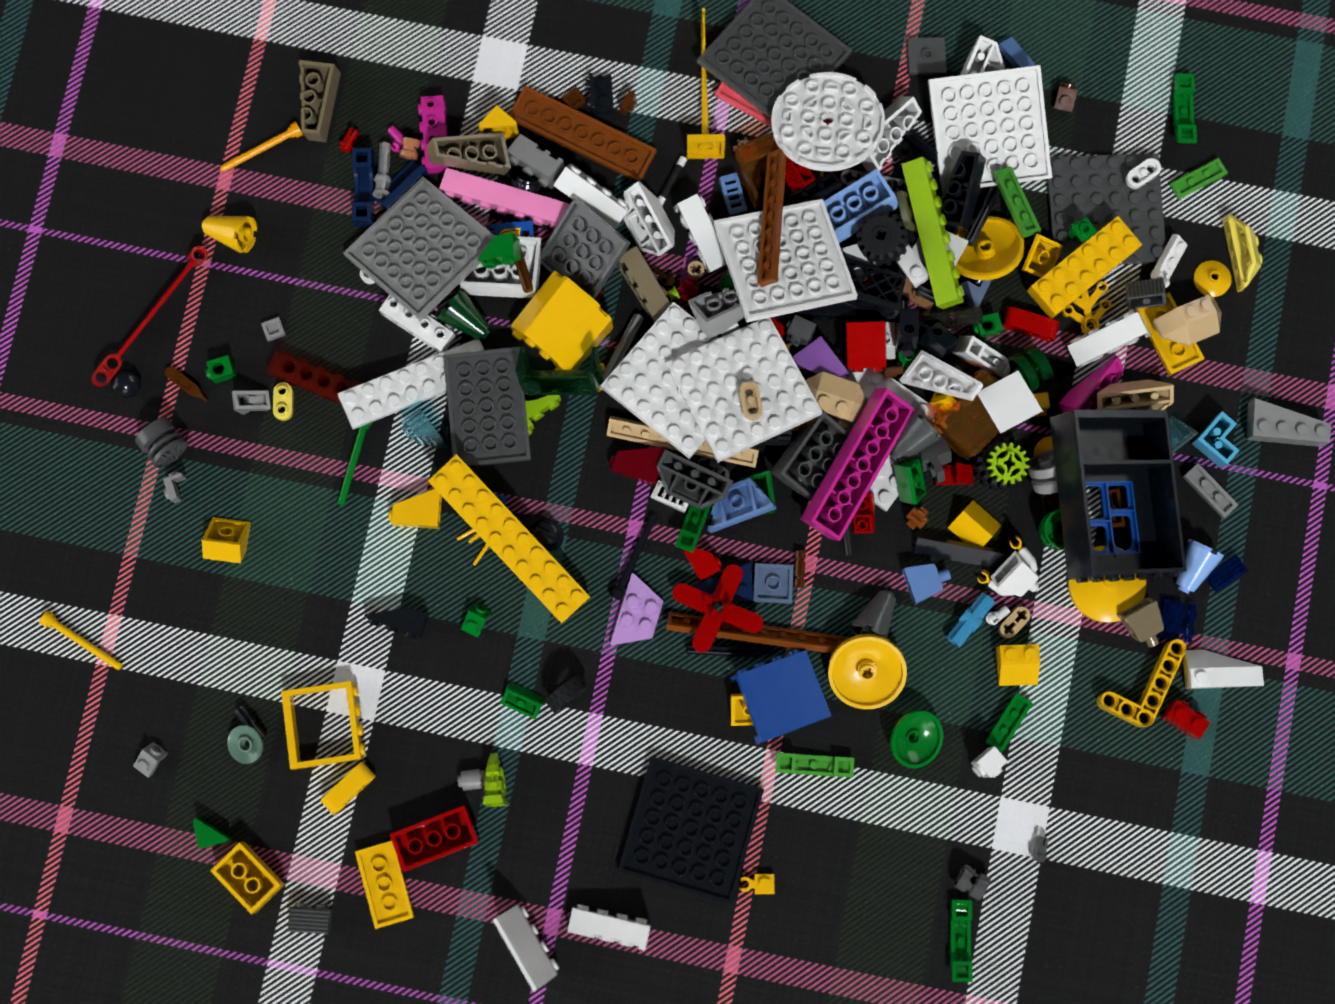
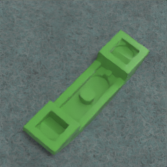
M776 753L775 772L853 778L854 758Z

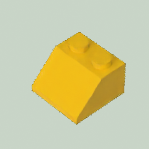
M213 517L202 538L203 558L241 563L247 550L251 522Z
M1039 644L1000 645L996 647L998 686L1038 685L1040 670Z

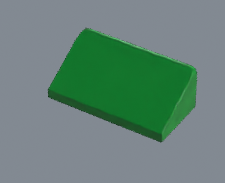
M510 682L501 704L536 720L545 698Z

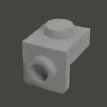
M172 472L163 479L166 487L163 491L167 500L170 499L173 503L182 501L176 483L186 480V475Z
M152 742L142 749L133 767L149 778L153 775L159 762L168 753Z

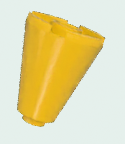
M208 216L202 222V229L206 235L239 253H247L255 243L256 237H253L254 231H257V224L255 219L249 216Z

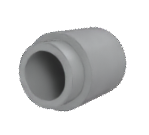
M485 770L461 771V775L458 776V785L463 787V791L480 789L482 786H485Z

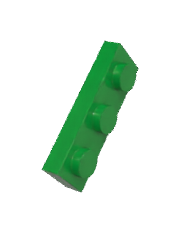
M1015 693L988 735L985 743L991 747L995 746L1002 753L1033 703L1020 694Z

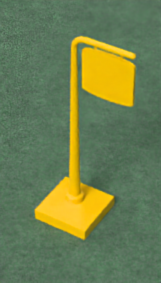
M702 8L701 54L706 50L705 8ZM701 66L702 134L687 135V159L724 158L725 134H709L707 72Z

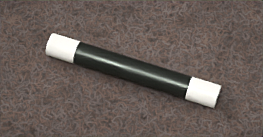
M683 156L679 158L658 197L662 206L687 161Z

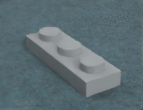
M1199 463L1183 476L1222 518H1225L1238 506L1233 498Z

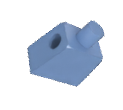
M935 564L906 567L902 570L913 605L942 591V582L951 579L948 568L937 571Z

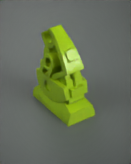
M490 753L487 762L486 782H484L485 796L483 799V805L487 807L509 806L506 798L503 767H500L498 753Z

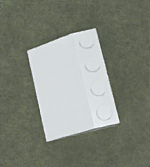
M516 236L520 240V247L533 285L532 292L524 293L515 262L511 265H498L493 269L485 268L480 263L460 282L461 290L467 295L533 298L539 290L541 238Z
M517 904L493 919L534 992L556 977L559 967L554 958L550 960L547 954L549 949L545 942L539 941L537 937L539 932L534 923L530 925L527 920L529 914L525 907H520Z

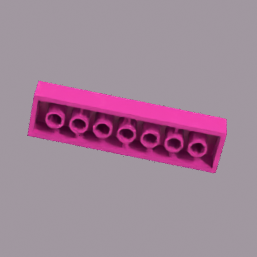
M875 388L803 513L801 520L827 538L840 541L915 408L889 389Z

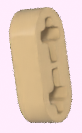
M1022 606L1014 609L1000 624L999 634L1006 639L1014 637L1029 621L1030 611ZM1017 611L1019 613L1022 611L1025 613V620L1020 619L1018 622L1015 621V619L1018 617ZM1013 623L1014 626L1011 628L1012 634H1005L1004 625L1009 626Z

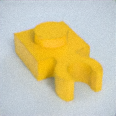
M754 874V880L746 876L740 878L742 881H748V887L741 888L742 892H748L751 888H754V894H775L774 874Z

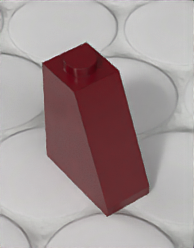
M653 447L617 451L616 456L612 455L609 466L612 467L611 472L655 487L659 476L657 464L667 448Z

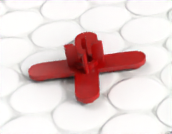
M732 564L725 568L713 595L683 583L676 585L673 589L672 595L675 601L705 613L693 638V648L697 652L705 653L711 649L722 622L731 624L749 633H758L763 628L764 622L760 615L731 603L743 577V571L738 565ZM715 602L723 604L721 612H718L717 608L712 609V605Z

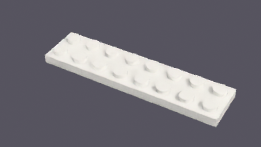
M480 339L472 340L337 393L352 429L354 430L446 393L443 355L483 351L484 348Z

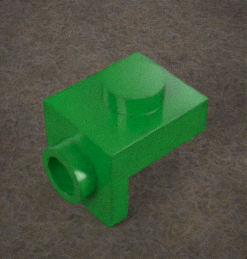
M1086 217L1081 221L1076 220L1069 226L1071 229L1067 235L1071 240L1077 236L1083 243L1095 235L1097 230Z
M474 604L469 609L461 630L478 638L486 620L491 615V611L487 610L483 605Z

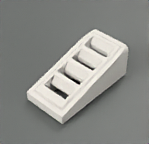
M658 480L650 498L682 513H686L689 504L683 502L681 506L679 505V499H676L675 503L671 502L672 496H669L668 500L664 499L667 494L665 489L661 497L657 496L661 487H664L662 481Z

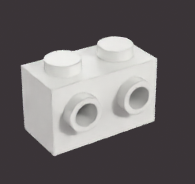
M994 746L987 748L971 764L973 765L972 770L978 777L995 778L1003 771L1001 767L1008 761Z

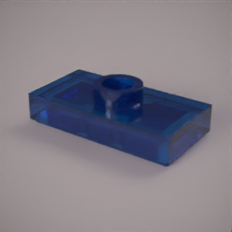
M1235 555L1213 570L1206 580L1216 593L1246 573L1248 569L1238 555Z

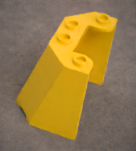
M554 270L512 323L511 329L513 331L512 335L519 341L523 339L531 348L536 347L540 350L539 354L545 360L550 359L553 361L556 367L554 370L563 377L565 375L567 378H570L613 329L612 318L600 308L596 300L564 275L563 277Z

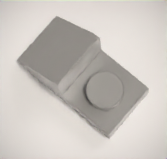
M232 391L234 410L242 415L250 411H268L271 409L269 391Z

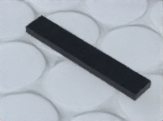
M921 534L917 535L914 547V554L998 569L1014 553Z

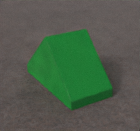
M194 818L193 825L198 849L231 842L232 838L201 818Z

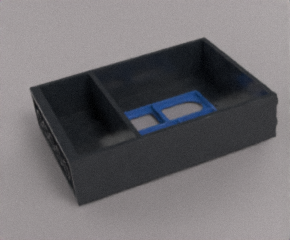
M1071 410L1050 417L1068 580H1076V583H1086L1088 579L1092 582H1103L1104 578L1108 582L1120 581V579L1131 581L1135 580V577L1139 580H1149L1151 577L1154 580L1165 579L1166 575L1167 577H1177L1180 572L1187 571L1167 410ZM1086 486H1098L1101 490L1103 518L1101 519L1089 518ZM1109 486L1125 487L1127 508L1113 509L1110 507ZM1113 516H1127L1129 518L1131 545L1127 550H1120L1114 542ZM1102 526L1105 528L1106 545L1102 551H1095L1092 544L1091 527Z

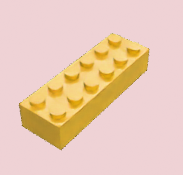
M1117 216L1035 282L1027 292L1047 316L1053 319L1137 251L1143 244L1120 217Z

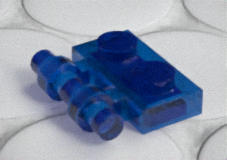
M1162 600L1161 618L1164 630L1158 633V638L1174 640L1179 639V635L1183 634L1185 635L1184 642L1192 643V638L1195 636L1194 622L1198 614L1196 612L1197 605L1189 604L1188 611L1183 610L1184 602ZM1182 617L1187 618L1186 628L1181 627Z

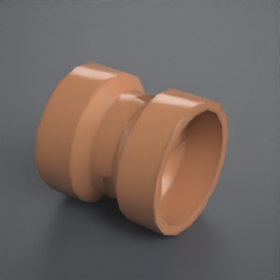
M402 137L401 143L403 147L399 152V157L417 160V149L420 147L421 142L417 139Z

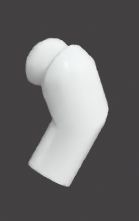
M1003 606L998 611L989 612L986 615V621L988 624L996 625L1000 620L1009 615L1010 611L1006 606Z

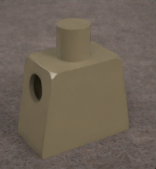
M1147 597L1117 614L1134 640L1139 642L1146 641L1148 647H1154L1159 644L1156 634L1164 630V625L1156 600Z

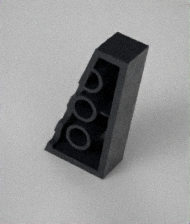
M962 151L951 172L952 175L949 182L944 186V192L940 198L942 202L940 209L946 218L947 224L945 229L968 232L971 227L986 163V158L980 153Z

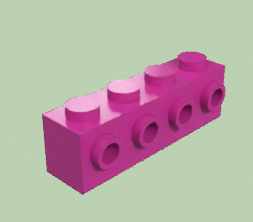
M443 95L421 97L418 111L419 115H422L419 127L424 139L420 140L421 150L425 152V157H422V165L427 169L428 174L445 173L446 168L450 169V167L430 164L426 147L432 138L448 137L445 99Z

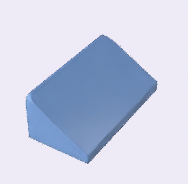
M1013 37L999 44V51L1014 68L1035 66L1032 59Z

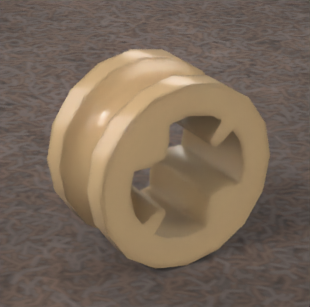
M693 261L688 265L687 272L689 277L694 279L702 278L704 275V265L700 261ZM692 267H695V268H698V267H699V268H700V269H699V272H700V273L698 274L697 272H695V273L693 274V273H692V271H693V268H692Z

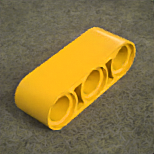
M362 761L320 801L333 815H336L376 775Z

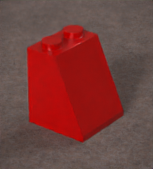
M887 321L847 322L848 369H852V372H864V368H871V372L883 371V368L887 367Z

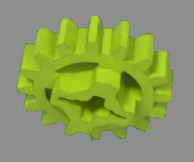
M1002 443L1001 449L996 446L994 447L996 452L989 453L992 459L986 460V462L991 463L987 470H992L990 477H997L995 482L1003 480V485H1006L1008 481L1013 485L1015 484V479L1018 482L1022 480L1020 475H1027L1024 469L1030 468L1029 465L1025 464L1029 458H1024L1023 456L1026 451H1019L1021 446L1018 445L1013 448V443H1009L1008 447L1005 443ZM1006 451L1003 458H997L1001 452ZM1015 454L1018 456L1020 461H1017V459L1014 457ZM1009 459V463H1012V466L1007 468L1004 462ZM996 466H998L1002 471L1001 474L998 472ZM1014 469H1015V470H1017V469L1019 470V471L1017 472V474H1015L1014 476L1010 477V475L1012 474V471H1013Z

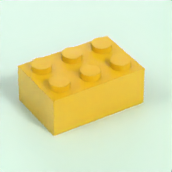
M239 842L211 870L217 879L251 914L257 913L285 885L246 842Z

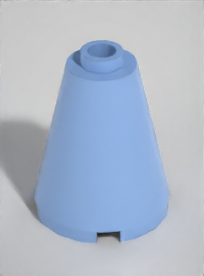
M1188 538L1184 549L1187 571L1180 572L1176 584L1179 585L1178 589L1187 594L1190 591L1195 592L1224 557L1223 554L1213 551L1211 548Z

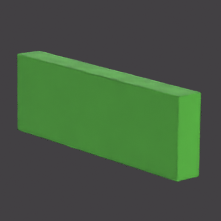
M1218 157L1171 182L1169 186L1177 199L1180 200L1226 176L1228 172Z

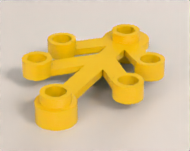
M1104 281L1099 282L1090 298L1087 290L1081 295V298H1077L1072 302L1083 310L1084 316L1076 312L1072 305L1066 307L1071 310L1070 314L1066 313L1065 309L1062 311L1063 316L1071 317L1080 323L1081 330L1086 335L1096 328L1100 329V318L1111 308V302L1104 299L1099 303L1097 312L1092 315L1091 308L1101 294L1107 291V283ZM1099 285H1103L1105 290H1100ZM1102 303H1106L1108 308H1103ZM1087 324H1092L1093 329H1088Z

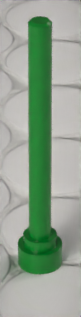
M373 422L359 427L337 501L339 505H345L366 430H369Z

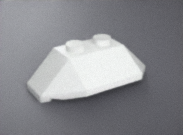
M979 35L960 75L1005 70L998 43Z
M636 182L624 191V201L630 209L623 220L639 250L661 256L674 247L675 230L658 198L641 182Z

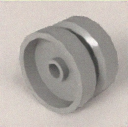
M1046 451L1032 457L1027 462V465L1030 466L1027 471L1031 477L1033 490L1039 494L1057 493L1054 451Z

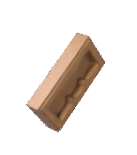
M906 277L902 297L929 312L934 303L915 293L917 287L914 288Z

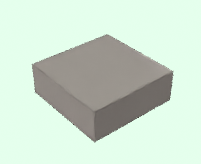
M279 317L261 323L268 342L286 336Z

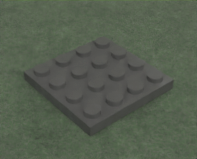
M574 198L542 249L540 263L551 273L555 270L561 276H567L595 300L627 250L630 242L579 198Z

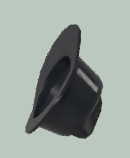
M531 514L521 522L547 551H554L562 545L564 532L556 522L539 514Z

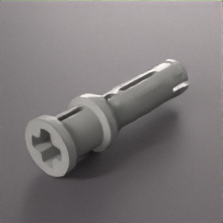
M388 142L379 144L378 171L374 177L376 184L373 191V196L378 199H386L390 195L388 188L391 183L389 176L391 144Z

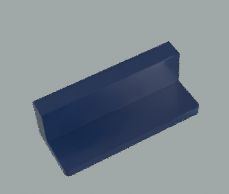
M412 160L391 180L388 188L390 195L386 199L374 197V200L387 211L418 180L429 176L427 169L422 164L419 166Z

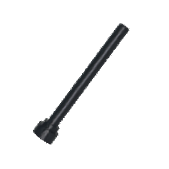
M650 514L618 585L611 589L609 596L623 601L626 595V589L624 588L657 520L656 515Z

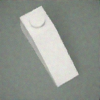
M973 335L959 336L958 340L960 342L952 352L953 354L1002 379L1009 375L1010 367L1006 357Z

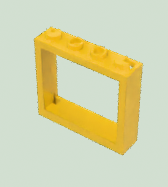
M353 681L281 691L290 770L364 759L363 755H366L365 743L361 741V735H364L363 725L359 724L361 707L360 704H357L356 697L359 696V691ZM346 688L354 754L301 762L293 696Z

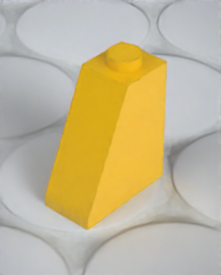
M436 489L393 504L392 510H389V521L395 527L440 529L442 496Z

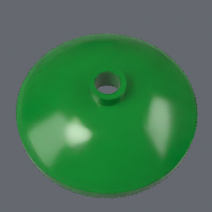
M915 710L907 713L896 723L891 734L890 747L894 758L908 768H920L929 764L941 749L943 728L938 718L927 711Z

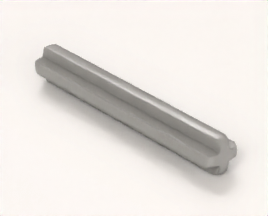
M634 314L601 376L602 379L606 380L626 355L644 321V317L640 314Z

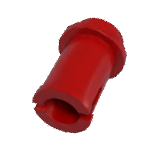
M348 128L343 141L339 143V148L346 153L352 151L353 144L359 135L357 130L352 132L353 128Z

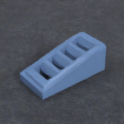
M733 173L720 177L719 184L729 216L746 212L747 207L738 174ZM737 189V191L727 193L728 190ZM739 196L738 199L729 200V198ZM741 203V206L731 208V205Z

